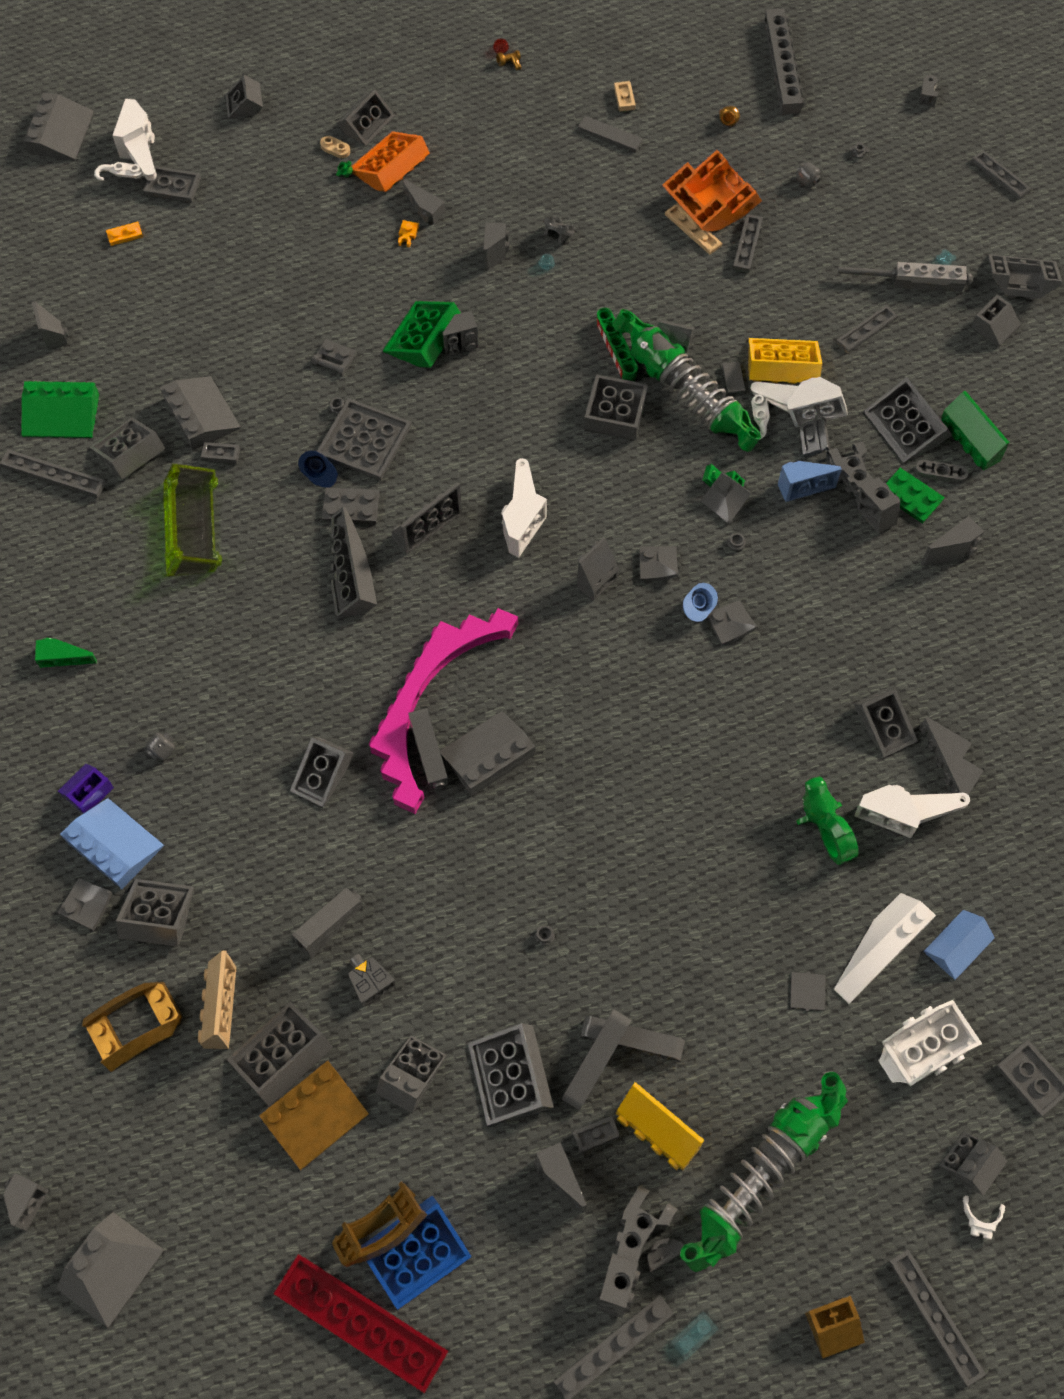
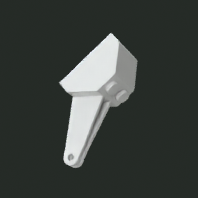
M523 458L516 461L513 500H511L509 505L504 506L501 513L503 516V533L509 553L518 558L547 517V499L536 494L529 463Z
M887 785L863 795L854 816L911 838L919 824L964 809L969 804L970 797L966 793L910 795L901 786Z

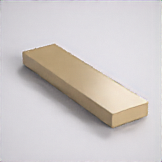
M679 204L665 211V215L709 255L722 246V242L709 231H703Z

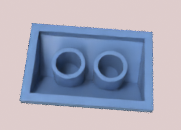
M963 910L923 952L956 980L995 937L983 917Z

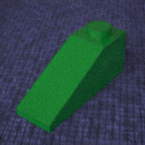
M43 638L42 640H36L35 661L40 668L97 663L93 652L57 639Z

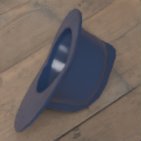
M310 450L300 456L298 461L299 469L314 485L330 488L337 481V471L325 455Z

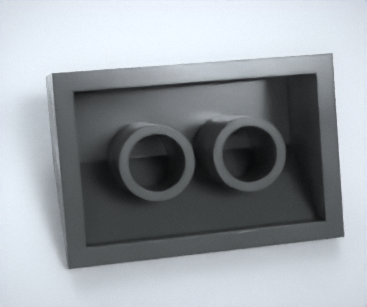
M376 89L365 93L336 124L346 136L366 146L395 115Z

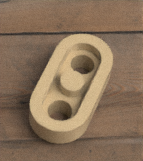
M326 136L321 139L320 145L323 151L338 158H346L350 155V147L347 143L332 136Z

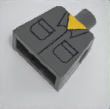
M357 954L349 960L354 969L348 975L363 1007L396 985L394 978L373 957L364 962L362 957Z

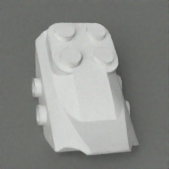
M953 1000L934 1009L931 1006L920 1012L922 1016L917 1019L911 1017L904 1021L902 1028L882 1041L884 1047L879 1063L892 1083L903 1082L912 1086L932 1073H935L937 1076L947 1069V1064L953 1062L955 1065L965 1059L964 1054L982 1044Z

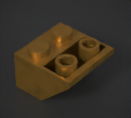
M851 1296L805 1313L822 1359L865 1343L860 1318Z

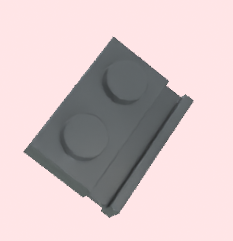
M821 417L820 420L815 419L799 425L802 450L805 458L823 453L822 451L830 450L827 424L824 417Z

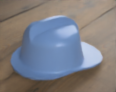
M699 583L685 596L683 610L690 620L695 622L703 621L715 608L718 597L714 587L707 583Z

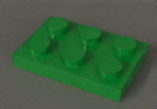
M899 468L886 483L891 492L899 497V508L922 524L945 498L902 468Z

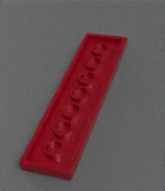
M300 1254L297 1255L274 1292V1295L423 1393L427 1391L449 1352Z

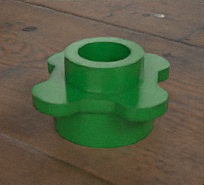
M350 161L340 162L336 175L338 177L341 175L345 178L349 177L353 170L352 163Z

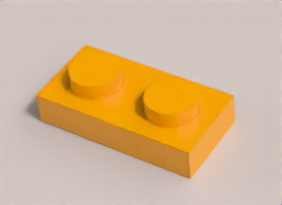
M139 222L106 230L110 246L143 237Z

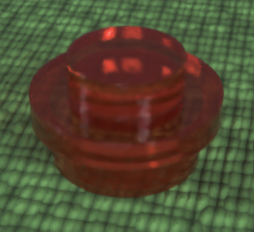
M503 38L497 39L493 44V50L496 53H506L509 49L507 41Z

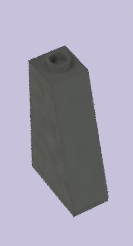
M424 708L408 713L410 726L429 789H443L448 784V778L428 709Z
M345 888L292 934L296 945L312 959L363 906L361 902L362 897L355 890L351 892Z

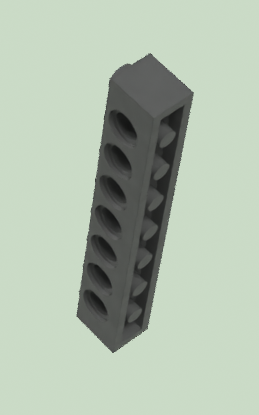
M784 8L766 9L764 24L781 115L800 114L801 108H804V98H801L802 86H799L800 76L797 74V62H794L795 50H792L793 39L790 38L791 29L788 27V15H785Z

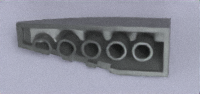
M342 507L331 516V538L334 539L333 546L331 547V554L334 555L331 571L334 572L335 579L331 580V590L337 618L366 614L377 605L366 553L347 509Z

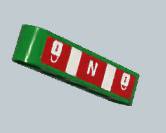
M601 308L597 311V327L621 378L635 382L638 372L637 363L631 355L623 334L616 331L612 326L615 321L612 311L608 308Z

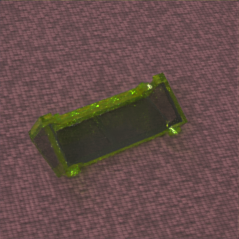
M172 463L163 481L166 576L215 572L217 567L221 565L222 556L219 555L218 551H215L213 489L218 485V477H215L214 469Z

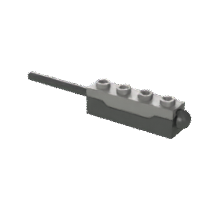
M898 262L896 269L893 270L838 267L837 269L839 274L894 277V288L963 292L964 286L970 285L973 281V275L969 272L966 273V266Z

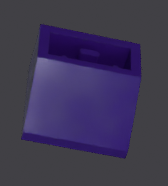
M85 764L58 790V793L84 814L95 807L114 787L109 779L95 767Z

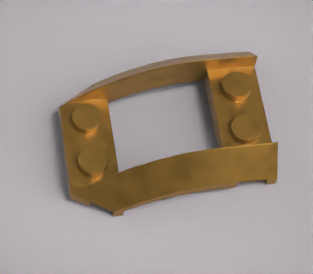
M164 982L143 983L115 997L85 1017L82 1027H86L103 1059L101 1063L110 1072H113L124 1062H128L162 1040L172 1037L177 1025H180L183 1016ZM145 994L161 1026L146 1032L122 1046L107 1016L128 1002Z
M402 1181L398 1184L400 1189L393 1197L388 1195L378 1207L366 1216L347 1224L344 1222L342 1224L343 1231L339 1236L336 1235L332 1242L342 1265L349 1267L350 1265L361 1263L386 1253L406 1239L428 1215L414 1197L416 1195ZM395 1217H398L400 1222L388 1234L378 1241L361 1248L358 1242L359 1239L368 1236Z

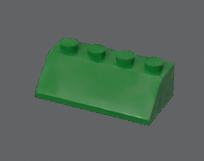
M963 391L943 411L941 421L951 431L953 438L962 444L963 450L973 457L976 466L981 467L984 471L1002 460L1009 441L969 394Z

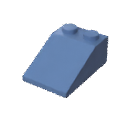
M803 461L786 463L782 466L778 486L785 502L836 488L841 467Z

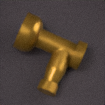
M519 50L507 55L503 53L496 54V60L500 63L499 66H504L506 61L511 60L516 71L522 69L518 61L521 59Z

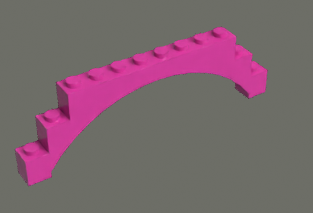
M498 608L495 614H491L488 622L469 615L466 620L462 621L460 629L442 621L433 628L430 641H426L424 644L422 655L416 658L413 671L407 674L404 687L398 690L396 701L394 704H390L387 710V717L385 720H381L378 726V733L376 736L373 735L369 742L371 753L387 760L384 761L380 770L383 779L400 786L396 787L392 794L394 805L416 814L424 799V793L418 789L408 761L407 739L410 725L408 713L414 711L421 694L429 682L450 661L462 653L489 641L501 638L511 639L518 626V616Z

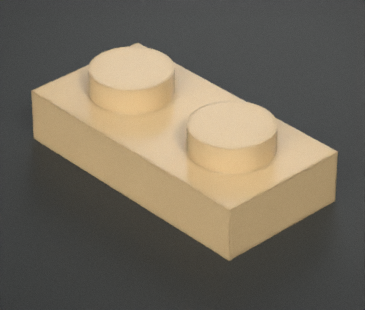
M630 81L614 83L619 112L635 110V101Z

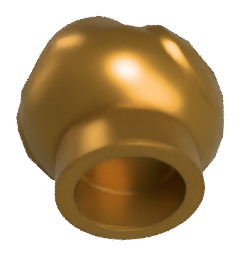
M726 106L719 111L720 121L724 125L734 126L740 119V113L736 107Z

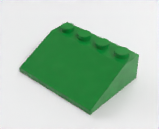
M415 301L383 349V352L417 367L431 368L444 348V330L454 315L461 312L454 302Z
M24 381L21 436L92 438L99 392L95 383Z

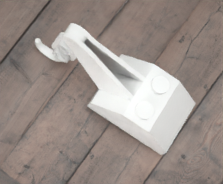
M125 99L113 138L119 157L132 159L135 164L117 162L112 165H100L95 170V177L103 181L104 178L100 177L99 173L109 171L119 177L138 179L144 176L149 181L154 180L157 175L149 150L151 143H154L155 139L154 133L151 130V122L136 100Z
M821 377L802 381L799 386L759 381L751 385L752 393L755 395L751 401L753 417L760 427V439L767 433V424L770 419L768 403L790 413L795 427L815 419L820 420L821 417H824L827 421L848 415L841 388Z

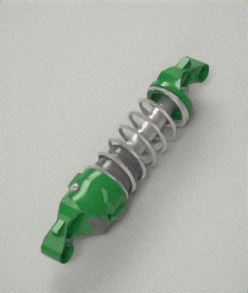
M828 1072L823 1075L821 1079V1095L792 1098L788 1104L784 1103L780 1110L775 1113L774 1121L768 1127L769 1134H762L764 1140L758 1146V1149L752 1147V1151L755 1153L753 1156L755 1169L747 1161L741 1160V1164L751 1173L745 1181L740 1179L735 1173H731V1177L741 1185L734 1194L724 1186H720V1190L730 1198L722 1208L713 1199H709L712 1205L705 1204L701 1208L702 1240L696 1243L685 1244L680 1252L682 1260L692 1271L699 1272L709 1266L714 1267L721 1258L736 1253L737 1243L741 1240L742 1233L735 1222L747 1227L752 1226V1219L747 1210L754 1213L763 1212L762 1204L757 1196L764 1200H773V1191L768 1184L774 1187H783L784 1174H794L795 1164L798 1161L803 1162L809 1155L815 1153L819 1147V1142L823 1143L826 1140V1133L838 1127L841 1109L848 1100L845 1097L846 1087L837 1073ZM763 1186L770 1194L769 1197L759 1193ZM752 1199L758 1205L759 1210L748 1205ZM742 1212L747 1218L748 1223L738 1219Z

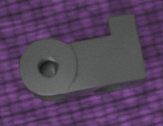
M926 75L924 77L919 104L935 107L938 92H935L938 82L936 76Z

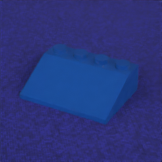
M433 1195L419 1205L428 1215L406 1239L386 1253L367 1260L368 1265L397 1310L471 1258L470 1253ZM398 1219L390 1226L382 1230L380 1233L372 1237L370 1240L365 1242L363 1245H361V1248L366 1247L384 1237L400 1222V1220Z

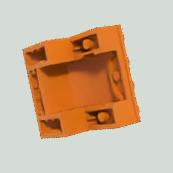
M718 150L696 169L687 162L662 185L703 231H716L732 224L748 214L762 201L758 193L735 172Z

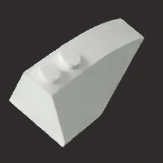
M900 893L873 920L834 990L850 1004L912 942L936 915L921 901Z

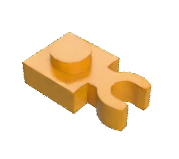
M402 221L399 230V246H401L402 242H407L408 248L411 246V239L416 238L419 223Z

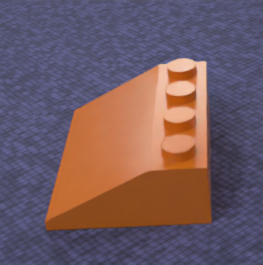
M391 132L352 165V174L375 190L386 192L396 182L402 180L406 173L412 171L418 163L424 161L430 152L422 136Z

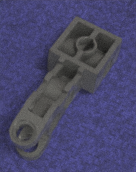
M853 443L852 450H854L855 455L843 458L837 448L826 451L829 465L841 467L838 482L842 481L847 486L845 490L848 494L853 493L856 496L857 509L879 534L896 525L900 499L891 492L888 485L883 483L879 477L873 479L867 472L864 465L866 463L867 449L864 443Z
M642 1185L638 1187L624 1210L620 1224L624 1226L623 1233L618 1232L614 1245L618 1247L617 1255L612 1253L596 1309L619 1318L623 1317L624 1312L629 1313L634 1294L630 1292L631 1290L635 1291L640 1271L636 1269L643 1246L654 1230L666 1231L678 1211L676 1207L668 1203L660 1218L656 1219L642 1210L640 1206L650 1192ZM639 1221H644V1222H646L647 1225H648V1228H647V1229H641V1228H639L638 1225H637V1222H639ZM629 1239L634 1240L637 1246L630 1248L626 1245L625 1241ZM616 1285L621 1286L623 1289H618Z

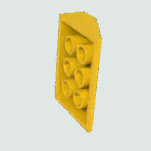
M749 338V380L755 382L770 381L773 383L781 381L795 384L810 378L821 377L822 360L818 341Z
M636 1082L632 1085L617 1109L616 1114L619 1116L617 1120L625 1127L631 1126L635 1130L634 1134L641 1141L646 1139L651 1143L650 1148L659 1156L661 1154L665 1155L669 1159L667 1161L668 1164L676 1170L680 1168L683 1171L704 1142V1139Z

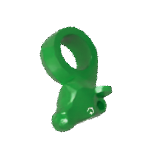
M822 777L809 779L805 782V794L802 797L806 816L796 821L797 824L802 825L812 822L818 826L823 844L830 858L837 865L857 858L858 845L854 833L845 819L835 813L837 809L842 807L841 803L837 802L830 794L827 784Z

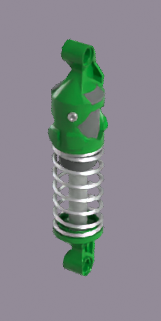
M622 309L612 326L620 333H630L631 355L639 363H643L646 366L648 375L656 378L661 384L670 385V392L681 389L677 399H682L690 393L691 396L686 401L685 406L690 407L698 401L699 404L694 409V415L701 413L705 408L708 410L702 418V423L712 418L709 429L714 434L725 432L737 434L739 447L746 452H751L760 440L761 435L751 424L749 414L741 407L742 405L734 400L732 396L725 397L726 390L717 389L718 383L716 381H709L708 373L701 374V367L693 366V360L688 358L684 348L680 344L671 343L668 336L658 326L643 323L632 312ZM695 368H697L699 371L697 376L694 377ZM706 376L705 384L701 385L698 382L699 378ZM714 384L715 388L710 393L706 388L708 385ZM722 391L723 396L721 400L718 401L714 396L716 393ZM728 399L731 400V401H729L728 403H726L725 405H722L724 401H726V400H728Z

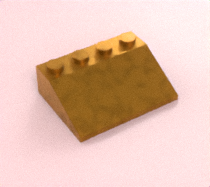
M326 1061L259 1115V1117L298 1168L302 1170L368 1116L369 1113L330 1062Z

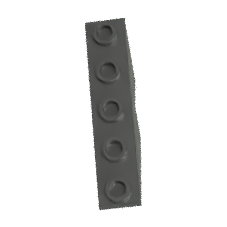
M926 716L924 721L920 723V729L923 734L926 733L929 739L928 746L931 751L934 750L937 756L936 763L939 768L942 767L945 773L944 780L946 784L951 786L952 793H966L969 795L984 771L963 758L972 743Z

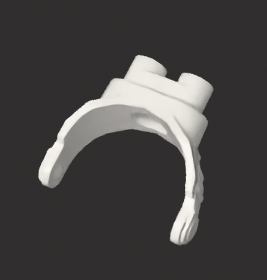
M964 1196V1211L969 1219L970 1235L979 1237V1234H981L984 1239L992 1240V1234L996 1231V1225L1003 1217L1005 1206L1003 1204L1000 1205L999 1216L995 1222L984 1223L973 1216L968 1206L969 1196Z

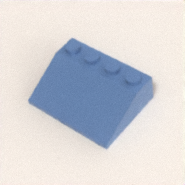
M109 798L76 818L60 834L70 846L121 890L164 846Z

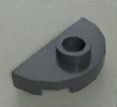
M669 1238L657 1241L648 1253L647 1265L649 1272L651 1273L680 1256L684 1244L676 1239Z

